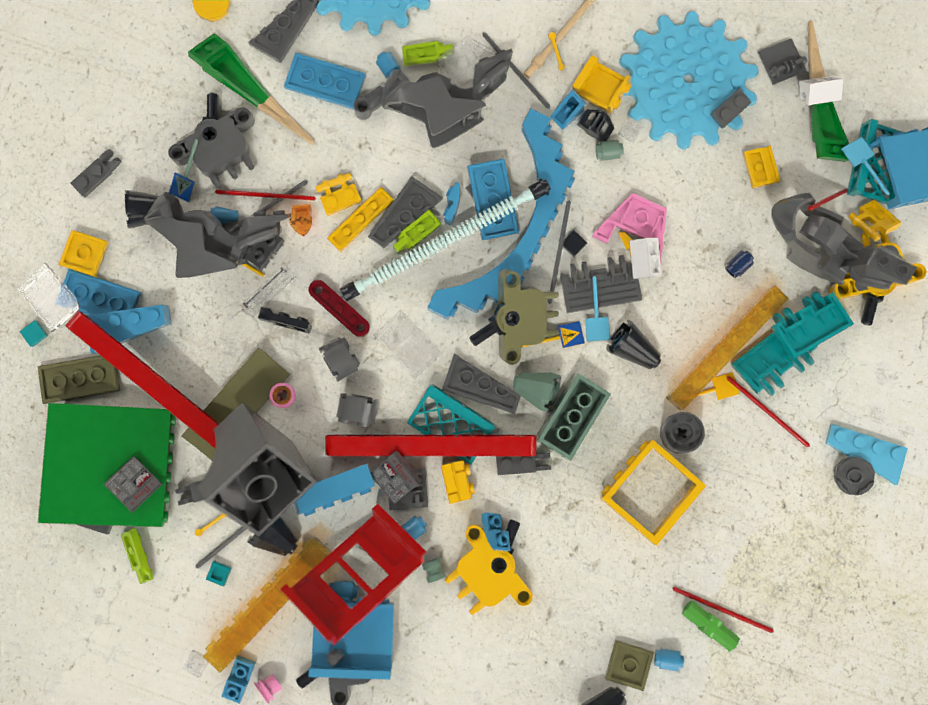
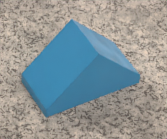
M571 90L550 118L563 130L583 113L586 102L574 90Z

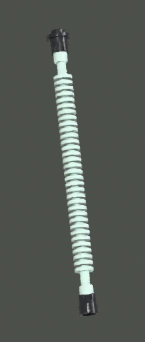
M539 178L538 182L528 186L529 189L523 191L522 195L514 199L510 196V201L507 198L504 199L505 204L501 201V206L498 203L496 204L497 208L494 205L491 206L492 211L490 208L487 209L488 213L485 210L482 211L483 216L480 212L478 213L479 218L475 215V220L472 217L469 218L470 223L468 220H465L466 225L464 222L461 223L462 227L459 224L456 225L457 230L455 227H452L453 232L450 229L448 230L449 234L446 231L443 232L444 237L442 234H439L440 239L437 236L435 237L436 241L433 238L430 239L431 244L429 241H426L427 246L424 243L422 244L423 248L420 245L417 246L418 251L416 248H413L414 253L412 250L409 251L410 255L407 252L404 253L405 258L403 255H400L401 260L397 257V262L394 259L391 260L393 264L387 262L388 267L386 264L383 265L384 269L381 266L378 267L379 271L375 269V274L371 271L370 277L356 282L352 281L341 287L340 291L344 299L349 301L360 295V292L366 290V287L373 283L379 285V281L383 283L382 278L385 281L388 280L387 276L392 278L391 273L396 276L395 271L398 274L401 273L400 269L405 271L404 266L409 269L408 264L411 267L414 266L413 262L418 264L417 259L422 262L421 257L424 260L427 259L425 255L431 257L430 252L435 255L434 250L437 253L440 252L438 248L444 250L443 245L448 248L447 243L450 246L453 245L451 241L457 243L456 238L461 241L460 236L463 239L466 238L464 234L470 236L469 231L474 234L473 229L476 232L479 231L477 227L483 229L482 224L487 227L486 222L489 225L492 224L491 220L496 222L495 217L500 220L499 215L502 218L505 217L504 212L506 215H509L508 210L513 213L512 208L515 211L518 210L517 205L525 201L537 200L544 195L548 196L549 190H551L549 183L546 179L543 181Z

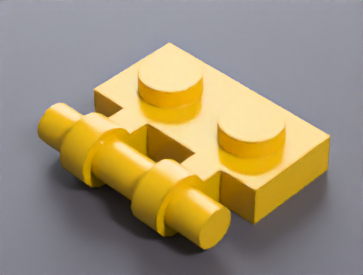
M350 172L344 175L342 173L338 174L336 178L329 181H321V184L315 186L317 193L324 190L326 192V195L320 197L327 216L362 203L355 184L349 186L346 184L347 181L352 179ZM341 184L342 189L331 192L330 188Z
M872 200L859 207L858 213L860 215L857 216L853 212L848 216L856 228L859 227L864 231L865 236L872 238L874 241H878L881 238V235L877 233L878 231L887 235L901 225V221L876 200ZM866 221H869L872 225L869 226Z

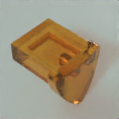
M311 204L292 205L289 223L301 236H305L312 226Z

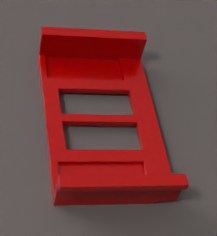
M379 504L372 508L373 516L294 586L290 588L285 584L280 588L281 592L318 632L333 645L355 625H358L424 563V555L427 551ZM356 544L388 574L373 590L342 559ZM336 562L367 593L352 609L320 577Z

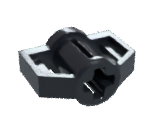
M585 110L577 123L589 136L601 142L607 141L614 130L609 115L602 110ZM595 113L589 126L585 124L590 114ZM605 122H607L608 127L604 134L601 135L600 131Z

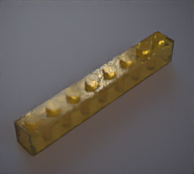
M774 285L769 288L666 398L678 410L685 409L789 298L777 286Z
M317 537L313 540L309 538L301 546L303 550L299 555L295 553L288 560L290 564L285 569L282 567L274 575L276 579L272 583L267 582L262 587L261 591L263 593L258 598L254 596L248 602L247 606L249 608L244 613L240 611L233 618L235 623L231 627L227 625L219 633L221 638L217 642L213 640L205 648L207 652L203 657L219 673L238 656L289 601L280 588L285 584L290 588L294 586L332 552Z

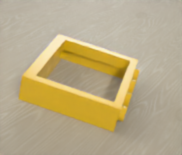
M651 439L648 442L645 440L638 447L640 450L636 456L632 455L626 461L627 467L623 471L620 469L614 475L613 479L615 481L611 486L607 484L603 488L600 499L648 541L657 546L707 485ZM653 449L689 479L693 485L651 534L615 503L611 497Z

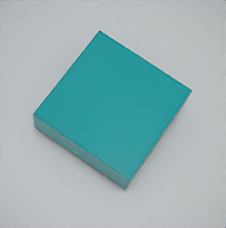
M36 320L19 331L30 347H34L48 337Z
M213 561L205 580L224 587L232 567Z

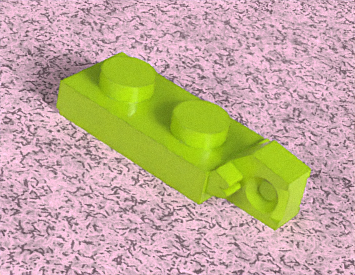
M433 41L402 46L404 66L445 60V57L454 55L453 44L443 45V42Z
M429 209L400 232L398 236L399 241L393 245V248L398 254L405 248L409 251L438 229L442 223Z
M134 528L122 533L121 538L132 571H136L139 583L143 584L153 580V572L148 566L147 554L143 550L141 536L137 529Z

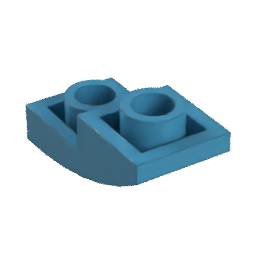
M457 182L454 187L450 186L446 193L447 203L451 207L447 206L443 216H445L444 222L450 226L456 217L460 202V184Z
M487 512L481 514L484 532L491 548L498 551H510L508 531H503L501 514Z
M238 655L221 697L240 704L256 662Z

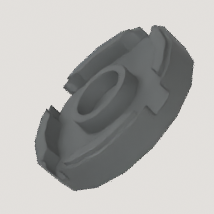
M857 456L847 457L841 460L835 467L834 481L844 493L862 495L873 486L875 471L872 465L865 459Z

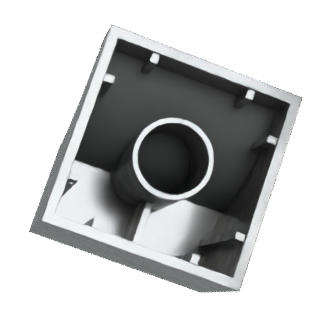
M242 403L214 429L216 437L215 455L207 474L198 485V488L206 503L259 537L304 495L317 480L292 440L246 404Z

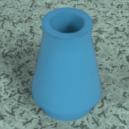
M217 206L210 209V212L222 224L238 222V210Z

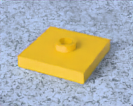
M71 230L58 265L96 277L109 242Z

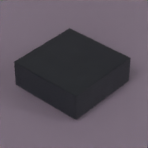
M573 230L564 239L563 248L575 257L587 245V242Z

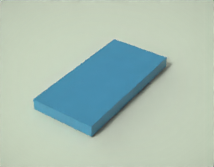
M295 52L284 88L354 110V102L360 96L366 74Z
M505 159L467 166L478 218V213L481 212L483 216L482 211L485 210L488 213V208L492 211L491 206L494 205L497 208L496 204L498 203L501 206V201L505 204L504 199L507 198L510 201L509 197L512 194ZM512 208L513 213L508 210L509 215H506L504 212L505 217L503 218L499 215L500 220L495 217L496 222L491 220L492 224L490 225L486 222L487 227L482 224L483 229L479 227L482 241L518 234L519 229L515 209Z
M68 269L56 304L92 315L134 309L138 304L141 292Z

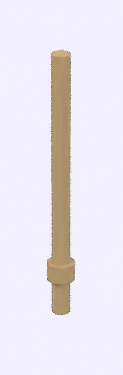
M585 0L557 33L555 38L556 45L560 43L595 0ZM552 41L539 56L536 55L531 61L532 64L524 72L525 77L530 78L537 69L542 67L545 63L544 60L554 50Z

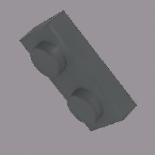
M739 88L710 115L722 129L752 102Z

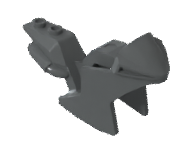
M504 49L497 52L495 56L482 58L474 67L473 87L467 89L451 84L450 78L437 72L421 76L416 82H410L401 70H393L384 85L380 103L384 109H389L424 122L431 147L442 146L484 120L480 116L481 108L486 106L482 100L485 97H489L506 81V72L509 69L508 62L512 58L513 51L512 49Z
M164 192L152 204L144 217L146 225H150L177 248L176 278H189L238 268V265L247 264V260L243 256L248 245L252 246L282 233L280 221L290 218L291 213L285 214V210L273 211V215H266V212H254V216L245 218L236 236L229 234L212 212L192 210L184 213L179 199L168 192Z
M810 192L782 199L772 207L771 218L773 223L792 250L787 255V259L819 278L842 285L845 283L843 281L845 275L849 272L851 278L859 283V285L885 290L889 289L892 283L907 285L917 268L906 262L902 256L882 245H868L864 247L862 243L841 227L844 219L843 216L820 206L809 211L808 207L816 202ZM799 209L808 216L799 233L823 247L826 254L831 255L824 268L819 265L821 255L796 237L795 220Z

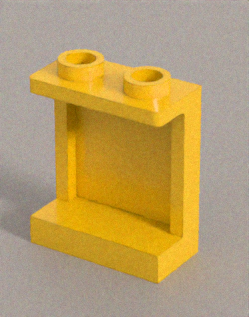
M591 55L572 85V90L584 100L611 114L614 109L617 110L619 108L623 94L629 92L632 86L631 76L627 75L624 77L600 64L598 58Z

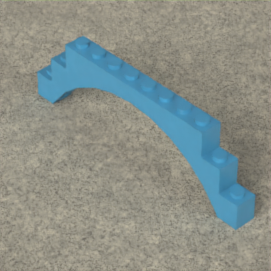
M530 109L522 124L521 131L533 155L537 182L539 178L543 181L546 179L551 187L548 196L544 195L536 200L533 217L523 238L500 265L484 276L460 286L436 290L427 307L429 311L449 320L450 316L454 317L458 310L456 304L477 314L479 310L482 311L487 303L485 297L498 303V275L503 269H511L517 272L520 276V283H523L525 277L522 275L525 270L529 271L533 263L531 257L533 253H538L542 245L539 243L541 237L547 236L550 230L548 224L550 220H555L559 212L556 208L558 204H563L567 196L564 192L567 187L571 188L575 181L573 177L574 170L558 163L564 153L561 151L563 144L547 137L552 127L549 125L551 118ZM512 274L506 277V283L511 282Z

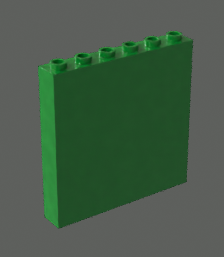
M48 403L38 523L163 527L164 523H168L169 511H165L166 503L170 501V491H167V483H171V472H168V466L173 461V452H170V445L174 444V433H171V426L175 425L176 416L167 409ZM135 456L162 485L132 513L104 484Z

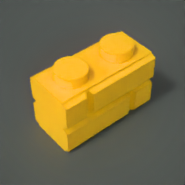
M462 460L441 465L449 504L472 499V494H475L473 483H468L467 475H471L468 463L464 464Z

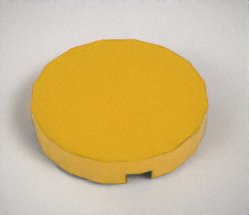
M193 0V7L200 18L214 22L221 20L227 15L231 2L230 0Z

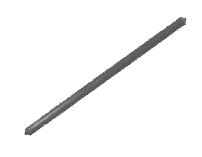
M483 33L482 36L496 52L501 51L487 33ZM509 61V67L546 108L550 109V105L517 67Z
M304 180L284 194H293L305 186L308 181ZM277 198L257 212H266L284 199ZM243 221L234 226L233 228H231L230 230H228L227 232L229 234H232L238 229H240L243 224Z
M570 200L566 202L550 291L553 292L555 291L569 217ZM548 299V303L551 304L553 299Z
M242 526L196 564V568L199 569L242 534L246 528Z

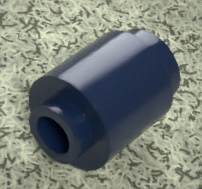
M740 250L727 263L725 270L733 278L741 277L754 264V257L750 252Z

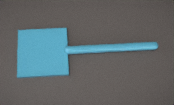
M860 137L843 147L841 150L853 167L864 163L884 193L889 195V191L867 161L875 154L865 140Z
M593 276L595 318L585 319L587 341L610 340L608 317L599 318L596 276Z

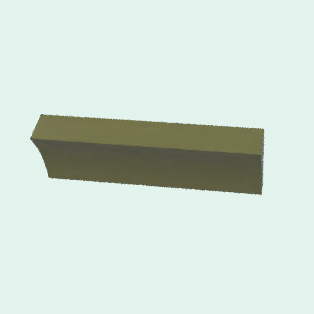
M258 348L203 411L219 424L242 403L257 413L270 399L269 394L272 387L278 383H284L291 374L262 349ZM188 427L181 437L213 461L216 449Z

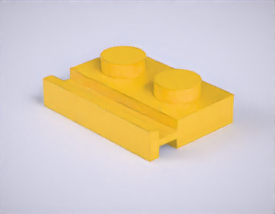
M771 145L744 151L743 157L752 189L781 181Z

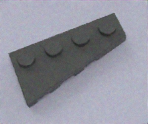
M292 0L280 15L278 14L273 18L274 21L267 27H264L255 39L252 38L248 42L249 45L277 62L282 63L315 11L319 0Z
M412 176L368 235V238L384 249L400 235V232L442 201L443 197Z
M454 353L442 388L443 391L512 414L516 413L521 398L518 393Z

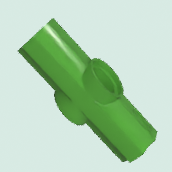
M692 600L685 605L682 614L697 625L700 631L710 639L717 641L729 652L735 649L740 638L730 629L726 628L723 622L710 612L707 613Z

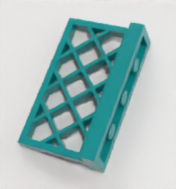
M870 119L861 124L859 138L862 137L869 146V144L876 141L877 130L882 131L883 135L887 134L888 137L902 131L880 125L877 120ZM877 147L882 156L877 159L873 156L867 161L870 165H874L878 172L877 176L881 177L890 193L889 199L884 198L880 191L882 188H878L874 177L871 176L864 163L852 167L847 195L853 197L858 195L887 204L886 202L894 199L896 196L891 181L889 182L884 174L887 168L882 171L877 162L882 158L884 159L881 147ZM870 182L874 189L872 193L864 191L865 185Z
M434 384L429 386L407 421V424L422 434H431L430 426L438 424L441 426L442 434H445L443 423L452 421L454 422L456 432L449 434L466 432L473 434L472 431L481 430L485 434L491 435L497 426ZM428 396L435 400L436 409L426 410L425 401ZM449 409L453 419L442 421L440 410ZM437 411L440 422L429 424L427 413ZM424 414L426 425L419 426L414 423L413 420L416 415ZM464 419L468 422L469 429L458 431L456 421ZM466 456L458 457L471 465L477 456H472L471 459Z

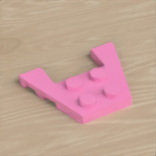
M632 193L593 233L592 237L607 244L615 227L641 239L658 238L661 262L667 208Z

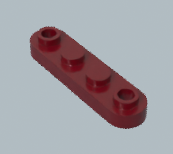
M315 280L309 285L308 291L312 298L351 333L360 338L369 334L370 324L325 282ZM317 288H322L320 294L316 293ZM359 325L364 326L363 331L357 330Z

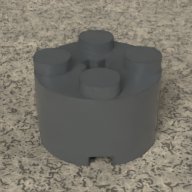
M338 337L319 348L320 353L324 352L323 359L332 375H338L336 377L337 382L358 371L357 367L360 364L356 355L350 354V345L345 337L342 339Z
M340 393L336 415L338 422L349 423L355 421L358 426L368 427V425L371 426L372 423H375L378 399L373 400L371 397L356 394L347 396V393Z

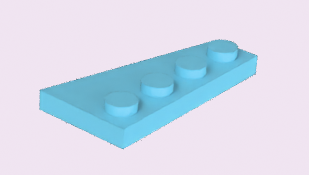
M834 424L830 425L826 444L846 456H857L865 459L872 465L875 474L884 477L894 485H898L908 448Z

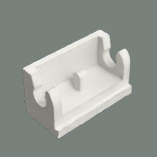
M828 76L799 81L800 100H805L806 94L807 105L842 100L843 79Z
M658 238L631 240L630 250L633 279L662 276Z

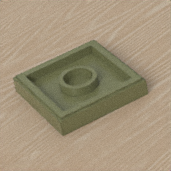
M615 640L605 680L644 691L654 652Z

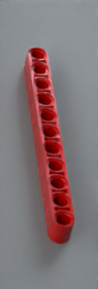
M78 310L65 325L72 333L216 449L214 429L219 425L216 420L83 312Z
M528 434L325 435V455L391 456L395 451H398L401 456H536L537 436Z

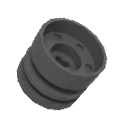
M678 412L669 416L663 422L660 428V438L663 445L669 451L685 454L696 450L702 444L705 438V428L702 421L696 415L689 412ZM678 428L685 431L683 434L684 438L682 436L677 437Z

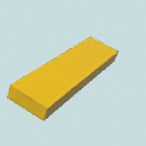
M380 187L327 239L341 253L393 203L394 199Z

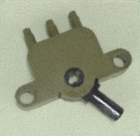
M503 269L498 275V304L495 305L492 310V316L488 319L490 323L469 337L471 343L477 346L496 333L499 335L500 358L509 365L517 364L521 359V346L536 345L544 341L545 337H553L559 334L557 329H547V318L559 316L558 311H547V299L558 298L559 293L553 291L542 292L531 286L521 287L519 274L511 269ZM512 274L511 282L506 283V277ZM513 351L512 357L507 359L508 352Z

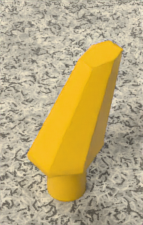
M620 232L618 234L626 250H629L631 257L630 241L633 239L627 233Z

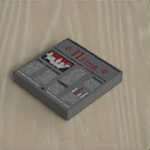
M395 451L371 473L372 478L394 504L422 481L398 451Z
M134 456L104 485L133 513L162 483Z

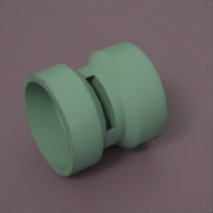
M440 558L422 564L423 570L427 573L426 579L428 583L446 577L445 571L441 569L442 562Z

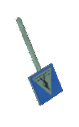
M198 139L194 141L184 176L175 172L169 190L170 194L187 202L190 201L195 181L187 177L197 148Z

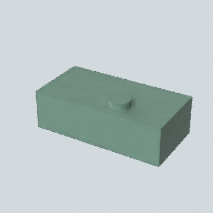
M579 373L573 374L537 433V441L566 460L571 461L611 394Z

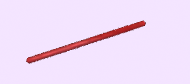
M844 188L808 207V210L812 211L847 193L848 189Z
M218 189L214 191L216 194L316 200L315 196Z
M727 376V380L805 447H810V444L733 378Z
M677 587L672 588L674 592L769 633L774 632L770 627Z

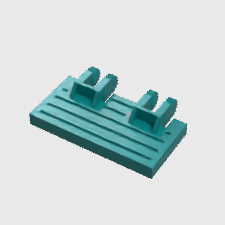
M817 291L811 294V298L808 296L804 297L802 303L805 308L796 312L795 315L789 308L782 310L784 318L780 313L773 315L772 318L775 325L771 328L791 360L854 325L834 292L824 298Z
M774 332L731 365L756 394L764 389L770 396L775 394V390L765 380L767 377L777 387L783 388L785 386L774 370L780 376L793 366L801 373L805 371L804 365L797 358L791 360ZM818 345L810 349L809 352L812 353L814 350H816ZM808 352L800 355L810 366L815 363Z

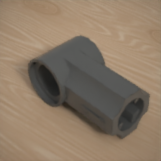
M379 86L365 97H359L355 100L354 110L358 119H368L372 112L382 106L380 101L383 87ZM360 107H367L364 111L359 110Z

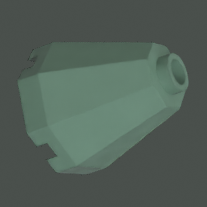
M552 372L520 373L519 376H515L512 386L515 387L514 391L539 410L550 412L551 409L548 407L555 404L560 389V383L557 382V378L561 379V375Z

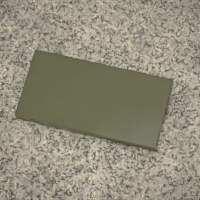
M101 355L37 366L42 404L120 391L117 368Z

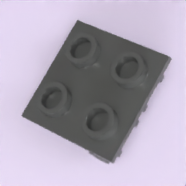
M792 38L758 51V55L772 85L807 71L805 68L807 58L806 56L802 57L799 55Z
M278 235L252 246L248 245L243 257L262 271L263 268H267L266 266L270 262L269 258L273 260L271 255H277L274 251L278 252L284 246V239Z
M425 468L413 469L422 481L396 504L389 498V510L428 507Z

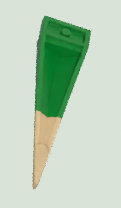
M811 20L808 22L810 79L825 77L818 49L814 23ZM833 101L811 105L812 142L816 144L817 159L840 162L849 161L841 150L849 145V141Z
M213 33L188 51V57L200 65L204 72L310 144H314V140L274 100L244 65L230 45L218 35Z

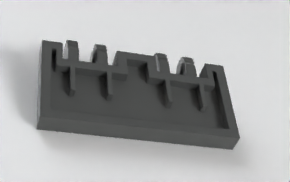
M620 255L618 262L621 273H615L614 261L612 257H608L607 264L610 276H607L606 268L588 271L587 262L585 261L581 263L584 279L580 280L577 277L575 264H570L572 282H570L569 274L560 276L566 312L573 313L594 309L593 276H596L598 308L642 301L639 279H633L632 263L626 265L624 255Z

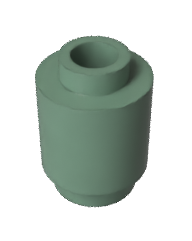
M619 140L604 141L595 145L597 160L620 159V156L624 154L623 143H619Z

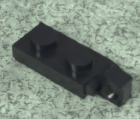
M261 307L258 319L308 334L311 333L312 326L306 318H291L289 314L283 312L275 314L270 308Z

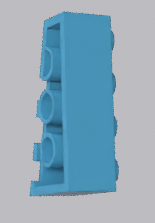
M156 305L87 315L121 344L171 325L169 305ZM90 347L91 354H98Z
M365 464L316 482L294 503L297 515L304 513L306 517L316 513L315 509L319 507L327 509L335 506L334 502L340 499L343 503L353 499V494L360 493L361 496L371 492L370 488L374 487L375 484L368 465Z

